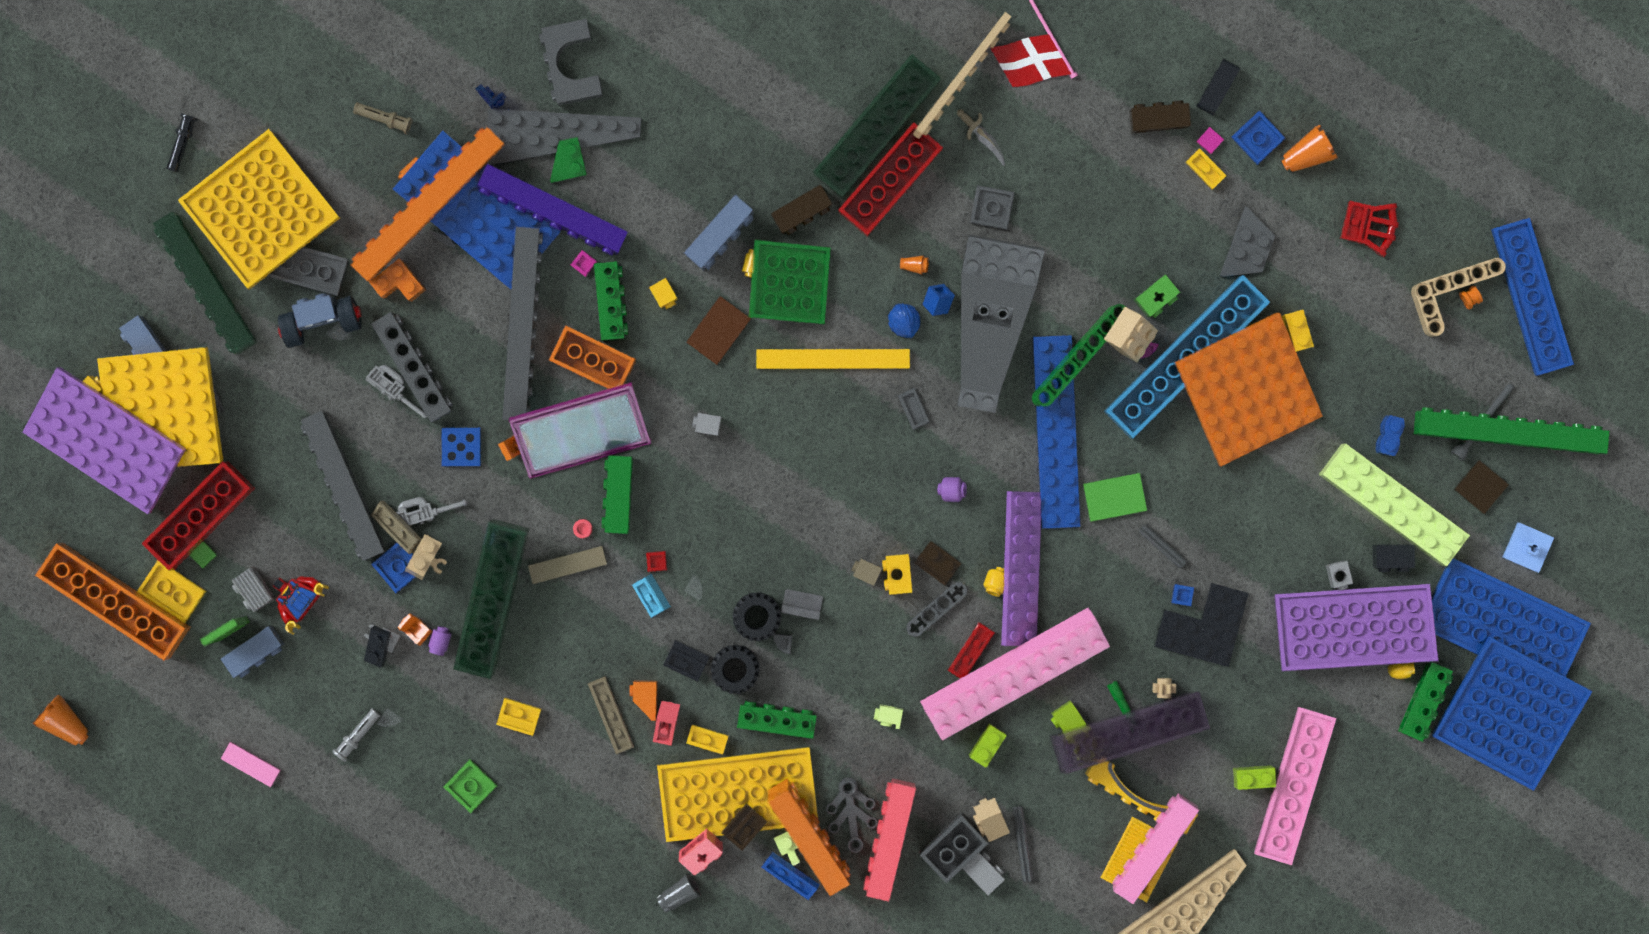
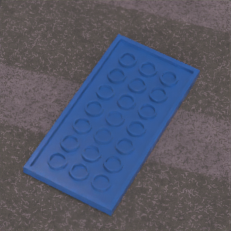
M442 131L396 184L393 190L407 202L414 196L417 198L421 194L420 190L427 183L431 184L435 180L434 175L441 169L444 171L449 166L447 164L454 155L458 157L463 152L461 150L462 147ZM484 166L433 217L431 222L509 289H512L516 227L540 229L539 233H543V243L539 244L538 252L542 253L561 231L553 229L549 226L550 223L544 220L539 222L533 219L532 215L527 212L523 214L514 209L515 206L509 203L507 205L501 204L492 195L488 197L479 192L480 189H477V184L486 168Z
M1454 558L1445 567L1431 597L1436 636L1477 655L1488 636H1491L1565 677L1591 624Z

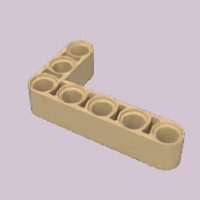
M1494 258L1414 285L1411 294L1424 333L1430 337L1439 336L1445 328L1435 296L1502 274L1506 268L1504 261L1500 258ZM1493 262L1498 265L1497 272H1493L1491 269ZM1474 268L1479 270V278L1473 276ZM1456 274L1462 278L1460 285L1454 281ZM1438 280L1444 285L1442 290H1438L1436 287ZM1420 286L1425 289L1424 296L1418 294ZM1426 304L1429 305L1432 310L1429 315L1424 312V306ZM1431 323L1437 325L1436 333L1430 330Z

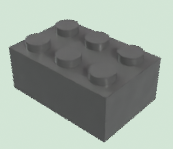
M960 813L920 850L919 854L947 883L988 845V841Z

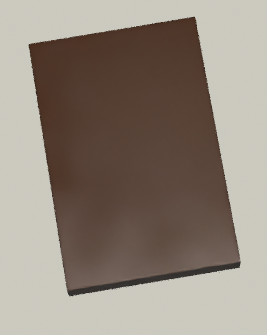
M720 296L686 343L718 365L751 318Z

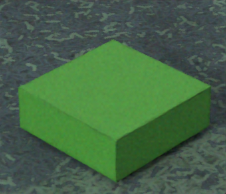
M205 541L189 554L202 568H205L217 556Z

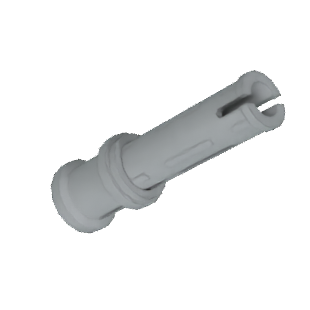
M371 708L349 736H344V741L337 749H333L332 752L342 761L346 762L348 755L353 749L358 748V742L381 715Z

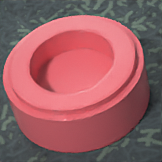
M585 519L578 520L573 526V532L579 538H587L593 531L592 524Z

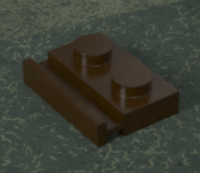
M932 541L928 543L914 562L944 586L961 565L959 561Z
M746 803L721 833L743 851L767 823V820Z

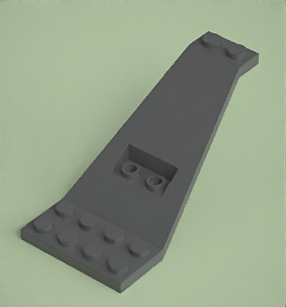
M969 234L961 272V388L957 406L996 412L999 394L1037 288L1045 251L1044 248ZM982 307H986L988 310L986 312H982L980 309ZM1000 311H1005L1006 315L1002 316L999 313Z

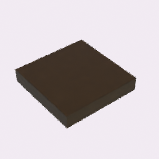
M1478 460L1454 490L1482 514H1485L1509 484Z

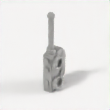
M387 365L375 366L367 375L365 380L380 390L389 400H401L421 415L422 418H427L425 412L403 397L404 379L394 369ZM385 373L393 378L395 382L393 383L384 376Z
M416 497L401 502L396 513L409 526H413V524L417 523L423 524L427 520L428 522L433 521L438 513L466 506L468 502L463 500L436 509L432 508L431 502L427 503L426 499ZM419 505V510L408 513L406 508Z

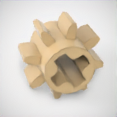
M1157 678V683H1153V692L1157 693V698H1171L1172 693H1176V684L1172 683L1171 678Z

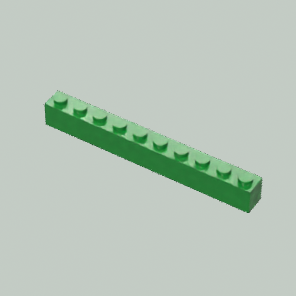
M1425 407L1421 411L1415 412L1414 435L1600 455L1608 454L1609 431L1603 430L1601 426H1591V429L1584 428L1583 424H1572V427L1565 426L1564 422H1553V425L1547 424L1546 420H1535V423L1528 422L1527 418H1516V421L1509 420L1508 416H1497L1496 419L1490 418V414H1479L1477 417L1471 416V412H1460L1459 415L1453 414L1452 410H1441L1440 413L1434 412V408Z

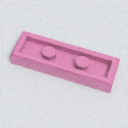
M233 742L229 743L221 757L223 761L269 787H272L281 769Z

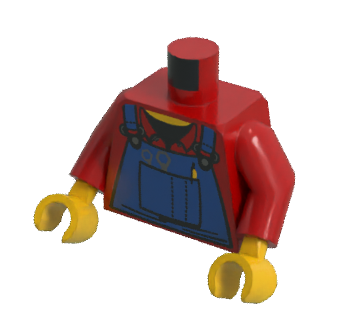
M300 576L292 578L289 583L285 582L282 578H278L273 587L281 592L276 601L278 602L277 607L286 625L285 629L287 632L294 635L293 628H301L295 621H302L320 595L325 596L322 592L323 588L328 589L329 586L320 583L313 577Z

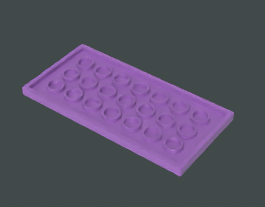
M61 367L56 368L23 430L24 434L146 514H150L186 450L183 446Z
M1430 584L1274 595L1282 672L1438 661Z

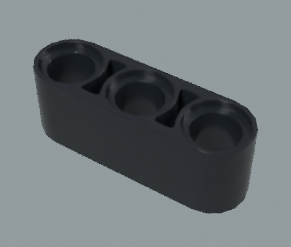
M1225 58L1220 63V67L1216 70L1209 86H1207L1201 96V100L1196 105V107L1212 116L1215 114L1240 70V67Z

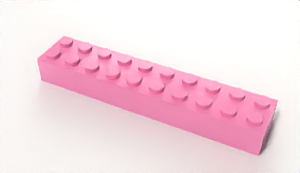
M1086 608L920 702L943 741L1104 651L1110 645L1096 618L1089 608Z

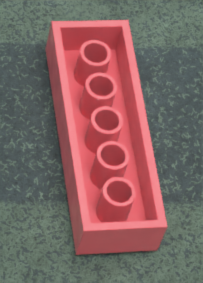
M893 778L891 783H887L885 793L888 799L883 801L881 808L883 820L879 819L876 829L879 837L878 839L874 838L872 846L874 857H870L868 863L870 874L865 876L863 890H866V896L885 901L890 900L916 790L914 783Z

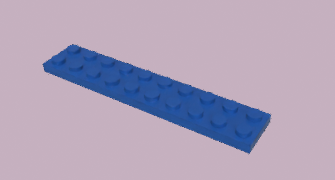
M1072 335L1033 337L1035 390L1072 350ZM1066 365L1064 370L1069 375L1071 368L1069 365ZM1053 379L1052 386L1055 389L1058 387V381ZM1073 379L1052 404L1045 407L1036 406L1041 528L1080 527ZM1043 393L1039 397L1042 403L1046 401V396Z

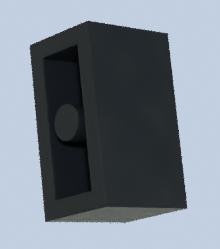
M1373 545V568H1378V572H1390V568H1397L1398 572H1409V568H1415V545Z

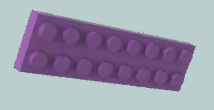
M1007 491L1001 643L1003 646H1020L1037 636L1041 536L1040 492Z

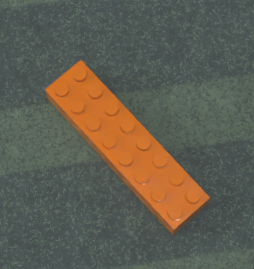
M56 543L35 575L164 661L172 657L191 628L65 543Z

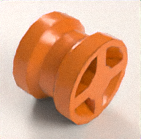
M1474 285L1469 287L1468 291L1459 293V297L1468 310L1473 308L1474 304L1483 302L1480 292Z

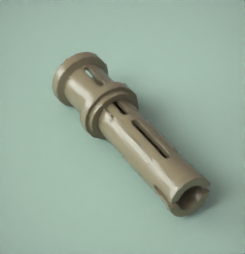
M356 102L353 109V114L387 124L388 128H396L403 131L404 134L409 133L413 122L411 117L405 118L397 115L396 112L387 113Z

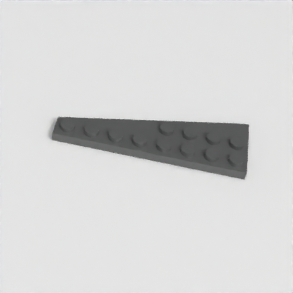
M488 109L487 127L505 146L487 164L496 165L556 154L559 141L578 137L581 149L640 138L642 118Z

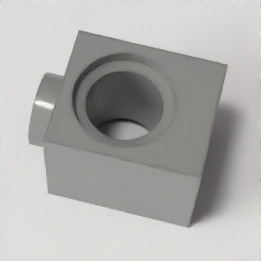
M698 413L697 417L694 416L692 428H696L695 432L719 436L722 417Z
M1348 561L1326 565L1332 588L1343 590L1347 589L1349 584H1353ZM1338 571H1342L1344 574L1341 581H1337L1335 578Z

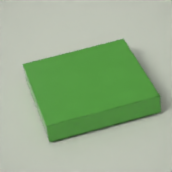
M470 759L447 782L444 788L463 807L472 813L498 785Z

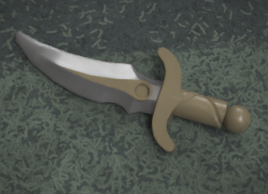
M959 109L957 115L969 127L967 139L971 140V134L974 132L978 137V141L989 148L999 159L1002 166H1005L1002 151L996 140L986 132L985 128L979 125L982 122V114L979 113L978 120L974 122L966 113L964 114L962 109Z

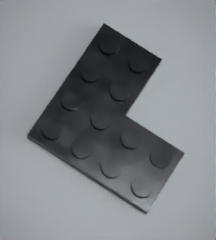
M1211 583L1201 619L1168 610L1163 611L1154 647L1229 667L1249 593Z

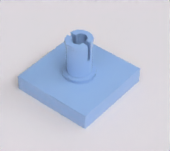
M1517 522L1502 558L1539 573L1554 537Z

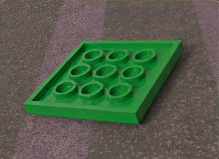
M755 240L749 318L825 324L831 248Z

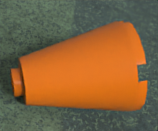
M1320 124L1314 127L1283 155L1284 160H1282V163L1286 170L1290 169L1292 172L1338 158L1336 153L1332 155L1334 153L1333 147L1324 131L1321 130Z
M57 695L33 722L36 727L75 746L78 743L82 745L89 737L87 735V728L60 695Z

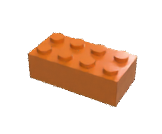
M566 325L549 361L608 389L626 384L637 361Z

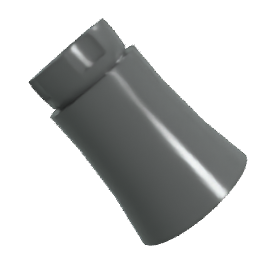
M687 873L678 882L663 891V894L659 895L657 899L660 907L665 913H668L693 899L701 897V891L692 876Z

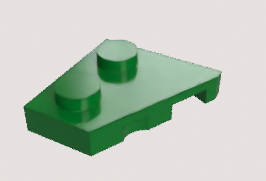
M578 137L560 140L550 182L553 183L587 175Z

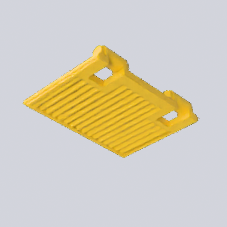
M1134 817L1131 818L1100 878L1112 884L1115 877L1123 873L1126 861L1128 859L1132 860L1136 847L1139 843H1144L1146 840L1145 835L1151 826ZM1177 841L1148 882L1145 890L1141 892L1138 897L1145 902L1148 901L1179 841Z

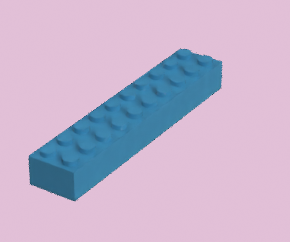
M1244 275L1239 276L1103 412L1130 439L1134 438L1185 387L1175 362L1244 329L1270 301Z

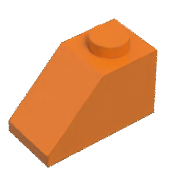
M635 680L633 685H630V696H633V702L651 721H656L658 681Z

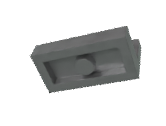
M786 589L781 612L819 620L823 597Z

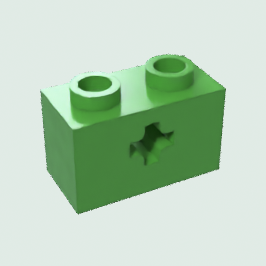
M1164 275L1134 299V301L1148 318L1152 315L1155 318L1163 312L1162 307L1165 304L1170 306L1178 299L1176 295L1180 292L1170 279ZM1155 294L1162 295V297L1160 298L1162 302L1154 301L1156 297Z

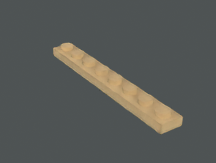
M1005 12L916 128L913 135L918 139L923 134L926 136L932 129L930 124L933 120H939L944 113L942 108L945 105L949 106L955 98L953 96L956 90L961 91L966 84L964 79L967 75L971 77L977 70V67H975L977 62L980 61L982 63L989 54L986 52L989 46L993 48L999 41L997 37L999 33L1002 32L1004 34L1011 24L1008 21L1011 16Z

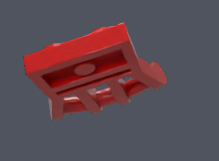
M1349 201L1340 239L1364 244L1384 258L1387 254V249L1396 239L1394 234L1399 225L1396 216L1397 203L1371 206ZM1388 210L1389 220L1372 216L1373 212ZM1371 222L1387 225V233L1370 230ZM1370 235L1385 240L1379 247L1368 240L1367 237Z

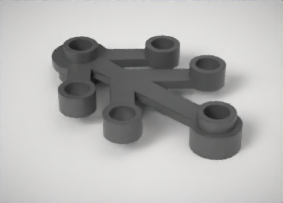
M844 778L839 783L840 792L831 803L827 804L826 811L828 814H835L838 805L845 797L847 805L835 821L829 824L828 829L833 834L838 833L841 824L848 817L851 835L848 841V848L851 852L858 853L863 848V841L858 837L856 816L863 820L870 829L876 828L878 821L875 817H870L854 804L853 796L864 803V807L868 810L875 807V800L861 793L854 779ZM846 784H851L852 789L847 791L845 790L844 786ZM868 800L873 802L872 807L866 806ZM830 805L835 806L834 812L828 810ZM874 819L876 824L870 826L868 824L869 820ZM832 824H836L838 826V829L836 831H832L830 829ZM858 841L859 846L856 848L853 847L852 842Z

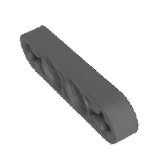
M962 582L953 583L907 623L906 630L908 634L913 637L921 635L961 601L967 594L965 584ZM956 585L958 587L962 586L963 594L961 596L956 594L954 596L956 601L953 602L946 593L950 591V594L955 592L954 587ZM943 597L949 600L947 608L939 607L938 602ZM927 610H932L935 613V617L931 621H927L924 618V613ZM921 616V619L923 620V622L927 624V626L924 627L923 624H921L918 627V629L920 630L918 633H916L915 631L910 632V625L912 623H914L915 625L919 623L920 621L917 618Z

